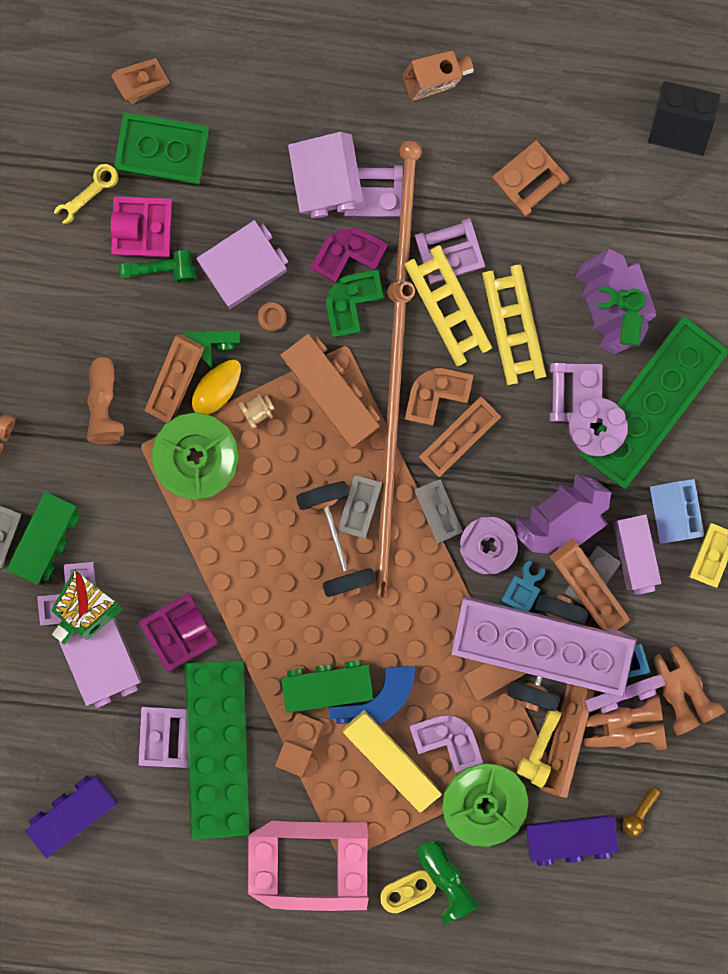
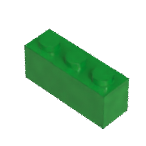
M45 491L11 559L7 571L36 585H42L43 581L48 583L55 570L52 563L56 555L61 556L67 546L68 540L64 538L69 529H75L81 514L77 513L79 507Z
M362 660L344 662L345 668L333 669V664L315 666L316 672L304 673V668L288 670L287 676L281 677L286 713L373 700L368 664L362 665Z

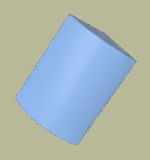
M695 479L650 487L660 544L705 536Z

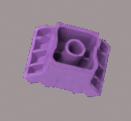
M607 249L582 263L575 279L587 284L581 297L585 298L594 321L592 330L604 335L599 348L614 355L631 347L619 344L622 314H626L627 310H620L618 306H613L607 310L598 308V302L607 303L610 300V296L607 293L599 292V287L608 286L615 292H620V289L630 290L636 288L643 292L645 304L643 309L639 311V315L643 316L640 342H642L648 330L647 321L656 317V311L639 263L634 262L627 265L624 255Z
M575 473L573 487L559 485V490L538 506H531L530 519L516 518L514 533L531 552L549 554L552 551L555 552L572 538L578 545H581L608 524L601 514L609 509L611 492L594 477Z

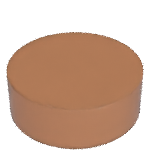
M269 302L259 309L258 322L264 330L276 332L284 327L287 315L280 304Z

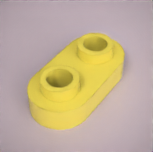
M416 870L386 885L381 892V904L388 912L399 913L429 899L434 894L436 886L425 870ZM419 879L427 882V886L424 889L416 887L415 884ZM392 892L400 894L401 898L398 902L390 900L389 896Z

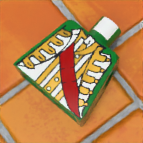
M74 570L51 609L62 620L51 635L64 645L75 632L88 640L120 613L122 608L78 571Z

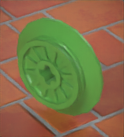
M201 413L180 415L166 423L155 438L151 454L153 469L161 484L176 496L191 500L209 498L225 489L235 475L239 460L237 443L228 427L215 417ZM192 449H196L197 452H203L204 455L200 458V463L197 465L194 461H188Z
M481 763L467 767L452 779L444 792L442 811L447 827L456 838L469 845L489 847L505 842L518 832L526 819L529 800L525 785L515 772L499 764ZM483 798H487L489 801L486 804V808H481L480 806Z

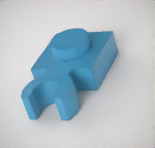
M530 560L526 562L522 567V579L517 576L512 578L500 602L508 607L529 612L540 592V589L533 585L544 577L545 569L541 568L538 574L533 576L529 572L532 562Z

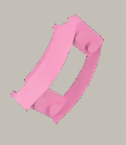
M271 820L248 836L247 894L271 909L313 911L367 910L369 900L367 896V838H369L367 822ZM278 838L337 839V895L278 894Z

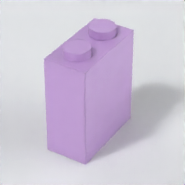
M337 132L288 145L300 213L309 214L311 218H321L328 216V211L337 209V212H347L354 210L355 204L364 203L352 134Z
M255 220L196 258L229 310L287 272L285 264L288 263L287 258L280 248L273 249L269 243V240L272 239L271 234L264 224L258 226Z
M647 515L612 522L620 562H622L621 566L626 589L634 590L635 594L655 591L654 585L662 583Z
M116 618L110 620L88 640L77 633L71 636L65 645L59 641L86 706L94 704L96 709L112 702L109 696L120 692L123 697L138 690L136 685L141 683L142 679Z

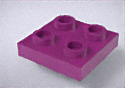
M190 593L138 622L167 672L218 644Z

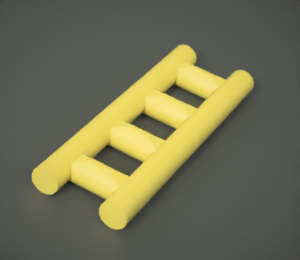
M438 245L429 250L433 259L419 266L414 259L405 262L404 266L456 366H460L467 362L463 354L464 352L479 346L482 353L492 349V346L441 246ZM439 269L446 284L431 292L423 276ZM452 294L460 310L444 318L437 302ZM466 320L473 335L457 343L450 327Z
M521 264L510 267L512 276L495 279L493 271L482 273L507 386L518 384L517 374L534 371L535 379L547 377ZM515 287L518 304L501 307L498 290ZM521 315L525 332L508 335L504 318ZM527 343L531 360L514 363L510 347Z

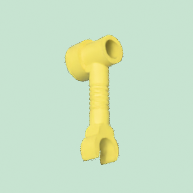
M108 164L99 165L93 174L94 182L72 201L55 208V214L60 213L63 209L68 210L69 215L62 222L63 224L71 223L78 210L102 189L111 188L117 184L119 179L118 172L114 167ZM111 173V180L105 182V175Z
M548 710L529 759L523 757L516 770L517 774L530 779L532 784L540 788L546 783L551 771V766L542 763L541 759L548 745V740H550L562 714L557 710Z

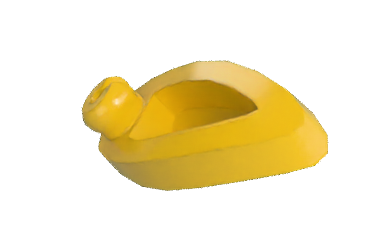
M228 360L218 365L202 378L193 394L192 407L195 413L209 415L221 408L230 399L236 389L241 372V366L237 360Z

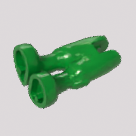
M430 841L421 844L417 849L418 859L434 885L444 891L449 903L440 916L444 925L453 923L480 908L475 897L463 885L461 873L450 861L441 843Z

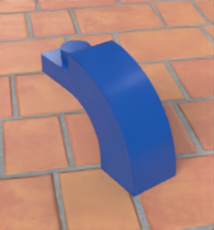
M415 666L385 667L383 688L373 700L362 704L330 706L329 718L336 719V724H348L365 710L377 724L385 722L395 715L406 702L413 686Z

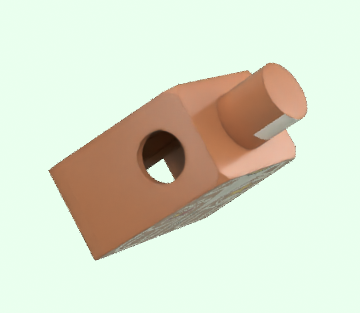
M448 51L411 61L403 72L402 77L412 102L456 87L462 76L473 73L474 69L469 56L456 59L455 53Z

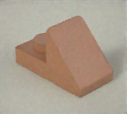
M156 58L118 69L111 75L124 99L129 100L131 104L138 103L170 83Z
M297 712L275 767L302 777L324 723Z

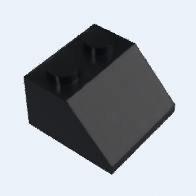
M664 81L660 88L647 143L704 156L715 122L721 94Z

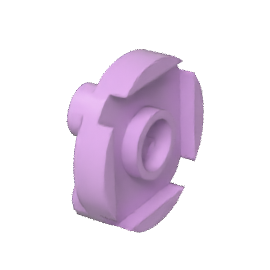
M603 398L584 401L573 411L568 426L570 437L576 447L582 453L593 457H602L617 450L623 444L628 429L624 411L614 402ZM597 419L602 420V425L606 426V431L600 432L599 436L594 435V429L590 428V424L596 423Z
M482 517L471 522L463 531L460 539V553L465 563L472 570L480 574H497L506 570L513 563L518 552L517 538L513 528L504 520L496 517ZM491 537L495 540L494 546L497 549L495 552L489 551L485 554L482 551L484 546L481 545V541L483 539L488 541Z

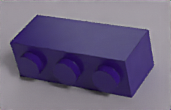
M89 775L85 776L74 785L77 789L76 792L69 797L66 793L62 794L51 803L54 809L45 815L43 811H40L28 821L31 827L25 830V832L46 859L118 803V800L98 775L92 779Z
M612 814L525 824L529 859L531 862L536 861L537 866L554 864V859L565 858L567 863L583 861V856L594 855L595 859L612 858V853L619 852L615 817Z

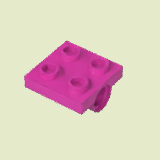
M114 196L113 212L111 215V255L170 258L172 199Z

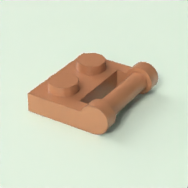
M536 140L492 176V180L518 211L526 217L532 212L531 208L557 186L560 184L563 186L567 183L569 177ZM548 169L553 176L523 200L518 193Z

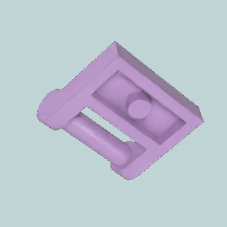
M394 165V168H358L359 179H394V188L361 187L364 203L355 204L354 210L345 212V217L400 218L403 165Z
M470 218L461 220V224L426 235L423 232L414 235L422 262L425 263L433 259L432 254L429 253V245L465 234L467 242L442 249L455 276L485 268ZM439 269L427 274L429 284L444 280Z
M550 364V373H553V413H550V422H569L573 411L584 401L602 398V364ZM564 373H572V413H564ZM597 419L596 423H601L602 420Z
M142 706L139 766L188 768L186 708ZM171 717L179 718L177 758L169 757Z

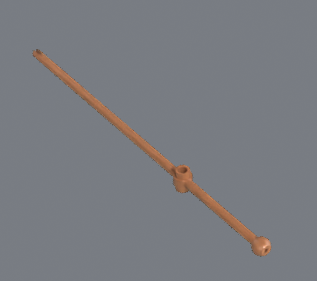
M404 141L399 148L400 156L404 160L397 273L396 281L391 283L387 289L388 298L394 302L375 584V595L378 598L380 595L382 598L385 597L387 593L406 302L410 301L415 294V287L408 281V271L404 266V263L409 261L415 163L422 153L420 144L415 141Z

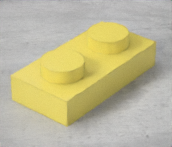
M710 523L689 577L717 588L728 562V529Z

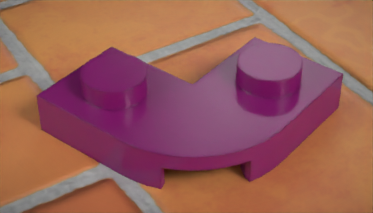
M357 228L342 229L327 237L310 270L335 283L349 258L372 270H376L388 244Z

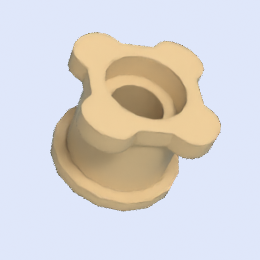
M258 392L257 397L247 403H238L252 429L256 428V424L267 417L273 418L271 412L275 408L268 395L262 397Z

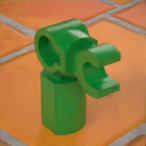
M608 286L599 287V292L607 293L610 296V300L607 303L598 302V308L607 310L613 306H618L620 310H627L626 314H622L619 344L640 346L643 316L639 315V311L643 309L645 304L643 292L636 288L630 290L620 289V292H615Z

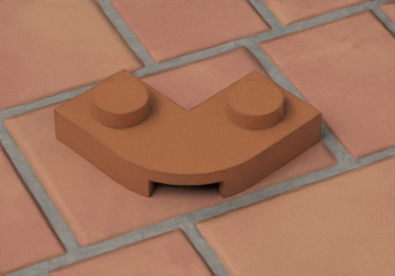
M435 368L423 373L412 386L405 420L433 426L439 398L467 404L474 375L443 368Z

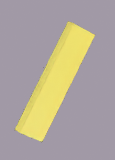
M365 710L342 728L343 733L420 813L442 795L441 790Z

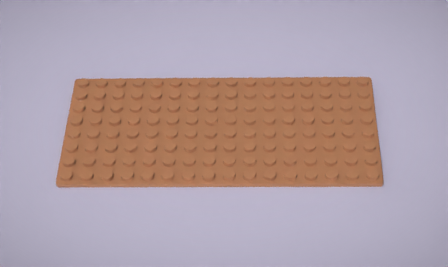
M343 346L325 356L330 362L334 359L338 362L345 372L341 375L348 385L353 382L363 395L359 400L364 407L367 408L371 405L380 417V420L377 421L380 426L379 429L353 449H351L291 371L225 403L217 411L209 414V416L215 417L228 427L236 440L239 456L234 477L225 489L212 497L191 500L176 496L161 484L154 472L151 454L155 438L143 443L141 450L283 744L297 712L324 723L303 776L300 777L321 822H367L369 838H367V850L443 814L444 792L452 779L460 773H455L446 745L418 754L409 725L440 715L458 717L471 728L483 763L502 765L515 772L518 777L521 776L516 773L518 765L523 757L529 759L537 742L538 735L525 708L521 706L522 702L507 696L509 684L476 702L462 678L464 674L484 664L483 662L451 655L462 600L464 597H471L444 542L437 543L415 493L417 486L397 445L386 596L382 598L380 595L378 598L375 595L376 582H374L373 584L360 587L361 593L349 597H344L343 593L326 597L322 583L334 579L338 573H342L341 564L324 509L310 508L300 510L296 496L311 490L310 485L327 481L328 484L345 481L348 490H350L354 474L382 483L386 423L350 349ZM259 392L262 397L268 395L275 410L271 412L272 419L267 417L257 423L256 428L252 429L238 403H247L256 398ZM192 449L188 461H194L196 465L199 464L200 458L204 456L203 452H197L196 449ZM382 486L366 539L338 531L347 497L337 500L334 505L329 506L348 570L356 569L360 571L372 568L375 579ZM362 660V665L368 664L373 698H375L380 693L385 682V667L414 665V682L406 702L395 715L378 725L441 790L442 795L420 813L343 733L342 728L347 724H336V719L329 718V707L286 713L281 677L287 676L288 670L304 668V673L316 672L315 666L333 664V669L345 668L344 662ZM368 701L356 702V703H350V704H343V705L362 704V703H366V702H368ZM544 751L541 762L546 764L548 755ZM330 839L337 853V839Z

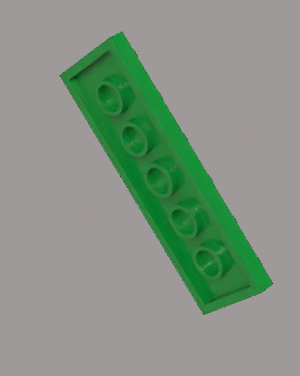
M683 316L617 403V406L624 411L628 425L627 435L623 444L613 453L602 457H593L582 452L578 455L625 490L726 357L728 349ZM601 424L594 435L599 436L600 432H605L606 426Z
M243 661L184 663L190 839L249 836Z

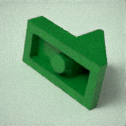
M240 331L181 332L182 335L205 346L201 358L211 368H213L212 346H217V350L230 351L235 350V345H241Z

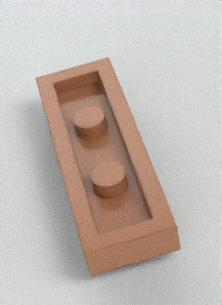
M180 333L175 336L144 411L166 423L175 419L205 346Z
M480 397L419 458L439 478L501 416Z

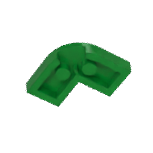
M378 270L342 277L332 286L326 300L332 338L361 333L356 304L384 299Z

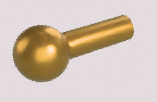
M651 786L635 812L622 819L621 830L624 835L634 838L643 832V819L661 794L659 790Z

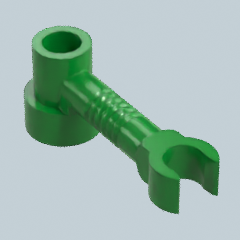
M189 250L176 251L173 253L174 259L160 262L123 263L118 265L121 279H129L155 272L173 271L175 283H188L197 280L196 268L192 266L191 252Z

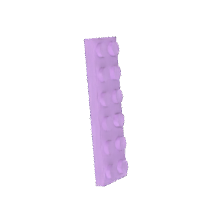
M464 597L451 655L623 697L636 638Z

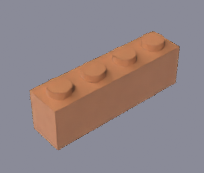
M307 334L283 352L281 358L351 449H353L379 429L380 426L377 421L380 420V417L371 405L367 408L364 407L359 400L363 395L354 383L351 382L348 385L341 375L345 372L335 359L331 362L324 355L327 348L317 336L312 339Z

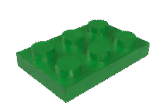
M123 112L114 168L120 172L200 185L210 128L204 125Z

